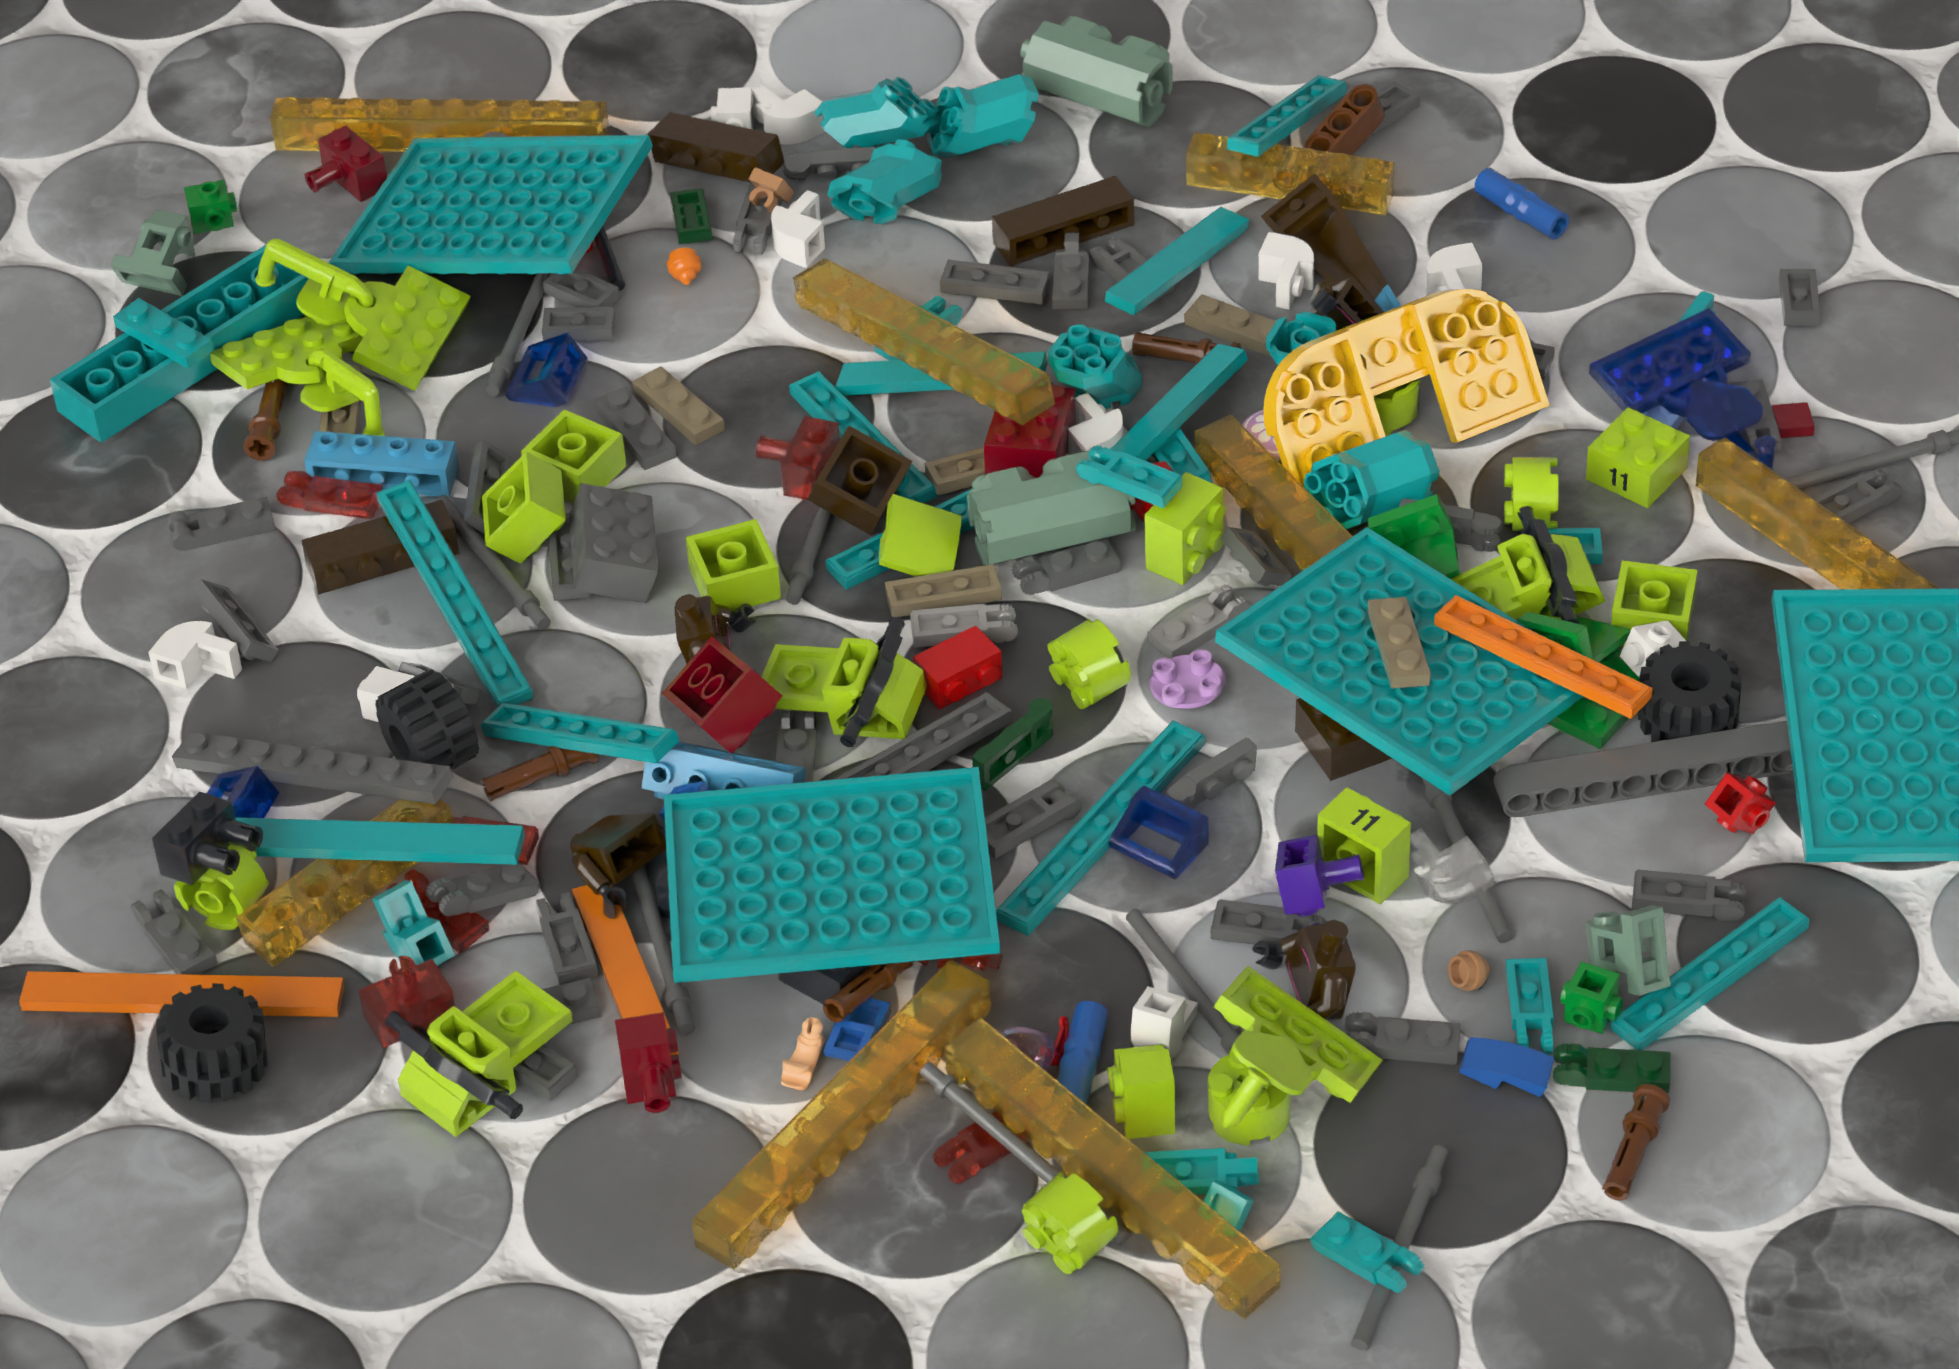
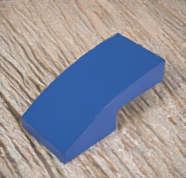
M869 998L865 1003L847 1015L843 1021L835 1022L823 1051L824 1056L863 1065L874 1050L892 1012L890 1002Z
M1470 1037L1465 1047L1459 1073L1494 1089H1497L1503 1080L1541 1097L1547 1089L1554 1057L1510 1042Z

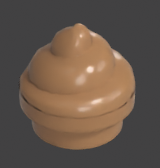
M1473 950L1461 951L1457 956L1452 957L1448 964V976L1451 983L1464 991L1477 990L1485 983L1490 974V966L1478 952Z

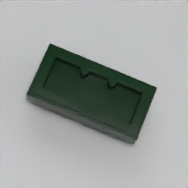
M697 188L670 192L678 243L686 244L713 240L704 189Z

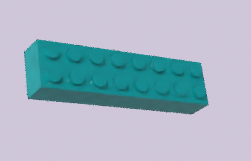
M264 245L166 306L161 311L212 339L213 348L216 350L222 348L228 342L244 340L252 337L258 331L277 328L284 325L286 321L302 316L303 313L298 309L296 300L309 278L277 262L274 269L276 282L270 287L259 286L255 278L258 275L259 264L266 246ZM123 333L51 378L50 383L57 411L102 443L218 368L211 364V357L208 354L187 369L129 334Z

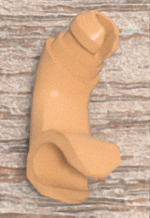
M810 1017L802 1023V1031L798 1035L795 1052L789 1060L783 1059L781 1085L802 1091L808 1088L825 1042L822 1033L823 1024L818 1018Z

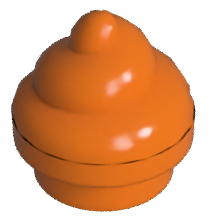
M679 248L669 254L667 270L676 280L681 281L684 285H689L702 268L701 259L696 255L694 249Z

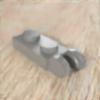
M1228 584L1221 585L1220 588L1218 587L1211 592L1208 599H1202L1148 631V642L1169 659L1186 655L1213 639L1216 635V630L1251 606L1250 602L1243 596L1233 600L1235 590Z
M985 604L912 610L910 612L913 645L914 647L935 646L975 625L995 643L1012 641L1018 636L1017 624L1013 622L1016 613L1012 605L1009 606L1008 604L986 606Z

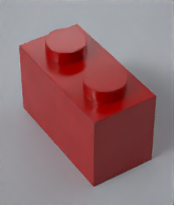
M976 625L913 656V663L921 668L924 673L927 685L924 694L939 710L1003 678L1001 650Z

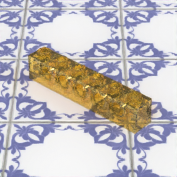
M1194 132L1186 152V185L1283 199L1315 173L1333 193L1342 209L1382 215L1387 214L1394 195L1395 162L1280 144H1275L1256 157L1228 150L1227 141L1229 137Z
M399 799L370 820L377 822L455 824L450 806L441 799L436 804ZM316 859L236 917L243 940L248 947L274 967L418 862Z

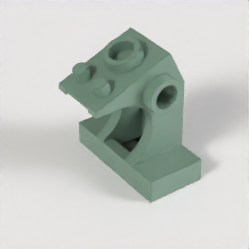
M156 210L149 219H145L141 225L140 237L131 258L115 254L110 267L120 281L130 285L183 296L188 284L178 269L173 267V263L178 252L192 257L195 256L193 231L189 227L188 217ZM156 243H159L162 247L161 251L152 250Z
M1650 905L1621 915L1613 911L1600 912L1594 915L1593 920L1585 921L1589 961L1595 966L1613 972L1627 973L1628 993L1640 996L1670 986L1663 907ZM1649 937L1651 957H1642L1641 953L1648 951L1645 938Z

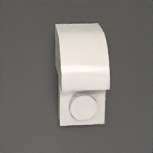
M763 85L752 91L754 104L752 111L758 122L764 124V132L778 135L780 144L792 145L803 143L826 132L820 124L824 119L823 116L817 118L814 113L822 101L807 90L803 89L785 100Z
M807 190L797 201L790 205L789 209L776 205L771 214L774 249L781 258L807 268L825 249L823 222L820 219L819 194Z
M1268 232L1259 252V280L1276 283V307L1290 309L1295 296L1300 297L1302 289L1313 290L1314 254L1310 246L1301 239Z
M1472 242L1443 248L1435 252L1428 260L1426 296L1450 289H1474L1481 291L1482 262Z
M1088 393L1075 397L1076 425L1068 428L1069 455L1090 451L1094 445L1111 449L1123 437V417L1120 410L1117 408L1106 412L1103 405L1097 404Z
M191 621L179 624L166 631L149 651L154 678L186 689L202 669L235 679L242 670L237 643L215 636L213 624L210 622Z
M1147 987L1133 1007L1131 1023L1132 1044L1137 1047L1163 1044L1164 1049L1169 1048L1171 1057L1177 1056L1181 1051L1182 1037L1197 1016L1198 1002L1187 1000L1183 996Z

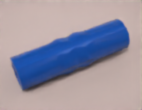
M1490 167L1483 170L1476 178L1474 184L1475 192L1499 206L1505 213L1514 216L1519 222L1530 225L1553 240L1561 237L1566 231L1569 224V215L1543 200L1537 193L1529 191L1524 185L1515 183Z
M1082 1001L1076 1005L1068 1038L1064 1043V1053L1060 1059V1070L1052 1098V1107L1057 1113L1066 1117H1079L1085 1113L1093 1079L1097 1072V1063L1100 1059L1101 1045L1108 1021V1011L1102 1004L1095 1001Z

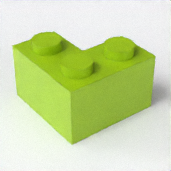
M1163 1044L1115 1049L1114 1067H1107L1110 1092H1114V1096L1118 1097L1113 1099L1115 1123H1123L1126 1139L1175 1134V1083L1169 1048L1164 1049Z

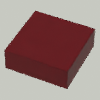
M1808 402L1772 405L1781 438L1814 436L1815 425Z

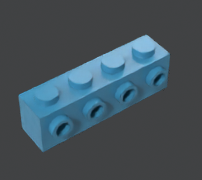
M315 431L304 459L309 487L379 492L411 480L418 494L427 496L446 495L450 497L459 470L455 441Z
M679 741L657 764L645 762L641 789L654 791L655 797L664 799V795L670 794L674 787L704 781L711 791L803 783L806 768L738 753L731 754L728 751Z

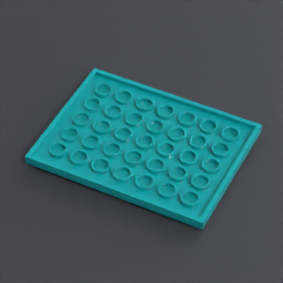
M649 135L414 138L337 249L329 264L350 274L403 273L408 265L423 273L438 274L527 273L532 275L537 273H558L563 275L573 273L653 147Z
M1368 527L1217 629L1215 635V642L1449 796L1584 697L1435 626V614L1457 595L1529 629ZM1407 598L1431 673L1429 686L1391 689L1367 612L1368 600Z
M1959 589L1773 590L1771 600L1804 862L1959 861Z
M979 767L664 795L674 983L1000 953Z

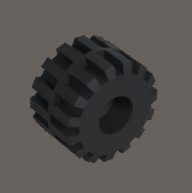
M1680 641L1679 647L1673 648L1670 644L1660 647V655L1652 653L1646 659V667L1641 668L1639 682L1653 688L1652 698L1638 711V720H1641L1640 728L1644 735L1651 734V742L1737 729L1742 684L1741 675H1738L1739 667L1735 661H1727L1728 654L1720 648L1715 652L1711 651L1710 644L1700 642L1699 646H1690V641Z
M428 669L377 697L375 706L379 726L389 749L396 759L450 766V769L453 770L477 757L476 754L479 753L478 737L471 715L460 695L439 672Z
M212 983V988L203 989L201 984L190 987L191 992L188 994L180 991L172 996L173 1004L163 1005L160 1010V1019H156L162 1076L166 1077V1083L172 1091L180 1089L181 1097L188 1100L198 1096L201 1103H212L213 1098L222 1097L224 1102L234 1099L233 1094L238 1091L242 1094L252 1089V1081L260 1082L264 1076V1067L267 1066L268 1061L262 1008H258L257 1000L252 995L244 997L243 989L233 986L230 990L224 989V984Z

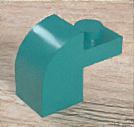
M405 880L372 898L386 929L382 933L393 953L408 970L423 974L455 956L440 921L427 917L411 881Z

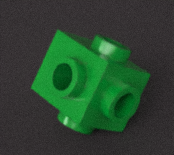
M224 180L208 181L184 187L193 234L234 227L232 213L238 212L234 192L227 193Z
M1581 961L1571 981L1567 980L1562 989L1560 1003L1565 1004L1564 1022L1581 1029L1603 1034L1609 1021H1616L1621 1012L1623 998L1618 997L1620 974Z

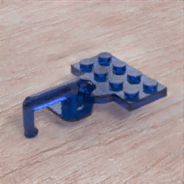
M1710 308L1590 364L1589 374L1622 411L1629 407L1643 414L1661 405L1670 413L1686 417L1687 422L1701 437L1710 441H1719L1758 485L1766 486L1770 483L1774 464V447L1777 444V440L1772 436L1759 437L1755 441V447L1758 449L1757 453L1738 433L1761 420L1763 415L1762 404L1747 388L1727 384L1726 374L1750 363L1751 352Z

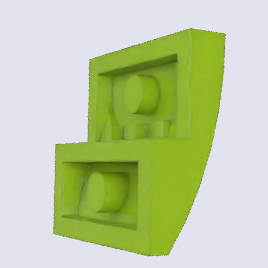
M893 494L887 505L886 530L880 539L879 565L916 577L953 571L962 516Z

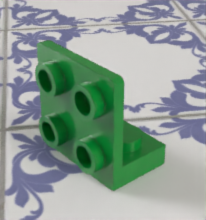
M1437 494L1368 518L1369 529L1449 579L1460 575L1453 522Z
M1526 612L1518 618L1521 624L1537 634L1596 662H1600L1610 653L1615 652L1627 641L1630 634V629L1579 616L1576 617L1580 624L1532 612Z

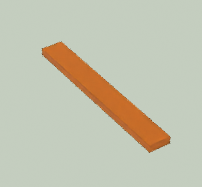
M27 971L19 1003L22 1011L160 1014L163 1005L173 1004L172 996L180 991L188 994L191 992L190 987L201 984L203 989L212 988V983L224 984V989L230 990L233 986L243 989L244 997L252 995L258 1002V1008H262L263 1016L339 1017L345 985L343 977Z

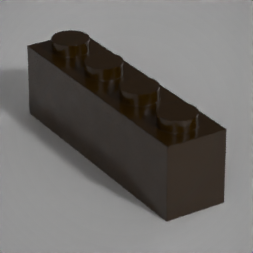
M669 112L647 133L653 145L651 151L654 162L751 183L749 177L755 167L774 174L784 163L777 134Z
M1115 175L992 216L993 244L1008 264L1014 266L1056 252V250L1065 249V233H1079L1080 244L1133 226L1134 198Z
M443 500L425 504L454 555L459 554L455 526ZM387 516L301 540L306 567L318 595L415 567Z

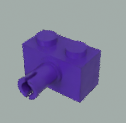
M1318 835L1278 842L1275 874L1285 915L1296 913L1297 916H1309L1315 914L1319 909L1325 908L1326 890H1329V885L1364 880L1359 854L1353 857L1325 862Z

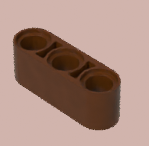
M1361 84L1354 87L1306 140L1305 150L1313 171L1317 175L1326 177L1339 171L1382 123L1385 113L1376 88L1372 85Z

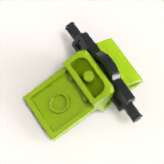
M1530 506L1521 507L1519 509L1520 512H1517L1524 528L1521 534L1497 545L1501 556L1463 572L1459 576L1450 578L1515 620L1526 612H1532L1580 624L1576 615L1606 602L1577 537L1550 534L1545 521L1536 519L1533 508Z
M892 617L889 620L884 635L877 643L871 639L843 638L839 648L775 644L761 677L782 695V698L777 702L776 709L828 712L833 734L842 735L840 742L846 747L856 745L858 736L905 739L927 685L923 670L897 653L903 639L900 634L905 626L904 621L899 617Z
M516 970L462 1012L455 1006H452L434 1020L428 1030L422 1025L412 1024L397 1011L390 1012L385 1020L386 1026H389L399 1034L398 1039L413 1050L398 1078L401 1096L455 1137L459 1136L494 1107H497L509 1116L510 1119L518 1118L523 1111V1105L509 1096L517 1090L513 1068L573 1022L570 1009Z

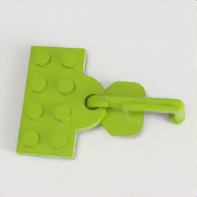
M271 239L267 242L259 264L258 275L255 278L256 283L261 287L272 286L276 282L274 269L277 262L308 277L309 279L296 300L298 309L306 316L325 325L348 323L355 332L363 337L354 352L352 361L413 391L417 390L470 299V295L409 265L395 286L384 282L368 281L362 283L356 276L280 239Z
M308 316L301 319H292L277 328L258 331L252 337L244 340L228 342L222 348L210 353L211 364L247 390L276 379L287 383L305 384L300 394L301 401L311 409L320 412L333 411L362 400L366 417V427L363 430V434L385 435V431L382 428L380 397L377 387L369 378L343 361V354L356 350L363 339L348 323L325 325Z
M1248 965L1221 994L1214 1005V1008L1221 1012L1228 1022L1245 1029L1233 1043L1232 1051L1236 1058L1248 1067V1074L1222 1112L1221 1126L1225 1129L1236 1126L1271 1084L1287 1094L1301 1095L1309 1084L1316 1079L1325 1086L1330 1094L1351 1103L1383 1061Z

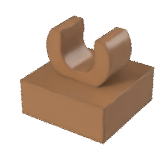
M756 167L749 177L751 183L756 187L750 193L749 200L754 206H758L762 198L768 197L764 207L769 212H772L776 205H778V200L789 203L794 194L792 188L783 178Z

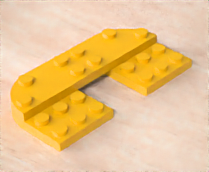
M1474 289L1443 290L1309 341L1290 352L1278 365L1269 381L1264 399V424L1267 436L1274 437L1295 505H1303L1309 502L1305 492L1304 479L1305 475L1311 472L1313 463L1386 437L1373 396L1429 374L1431 376L1450 441L1455 443L1548 407L1549 402L1529 337L1523 323L1512 308L1484 291Z

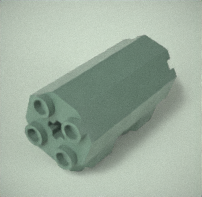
M1076 16L1068 17L1059 25L1043 21L1039 29L1032 35V38L1024 41L1020 51L1021 57L1024 58L1022 75L1031 77L1036 89L1149 128L1163 114L1166 104L1161 103L1163 94L1170 95L1173 87L1172 64L1169 61L1170 54L1163 46L1133 35H1128L1121 42L1114 44L1111 42L1112 35L1106 27L1098 26L1097 23Z
M1089 451L1049 460L1043 466V474L1039 478L1030 475L1028 470L1023 467L1010 468L977 477L972 483L973 489L967 494L968 518L970 526H975L977 536H974L973 539L983 566L1136 531L1135 519L1130 510V505H1135V497L1103 484H1092L1088 480L1081 479L1075 468L1082 459L1088 460Z

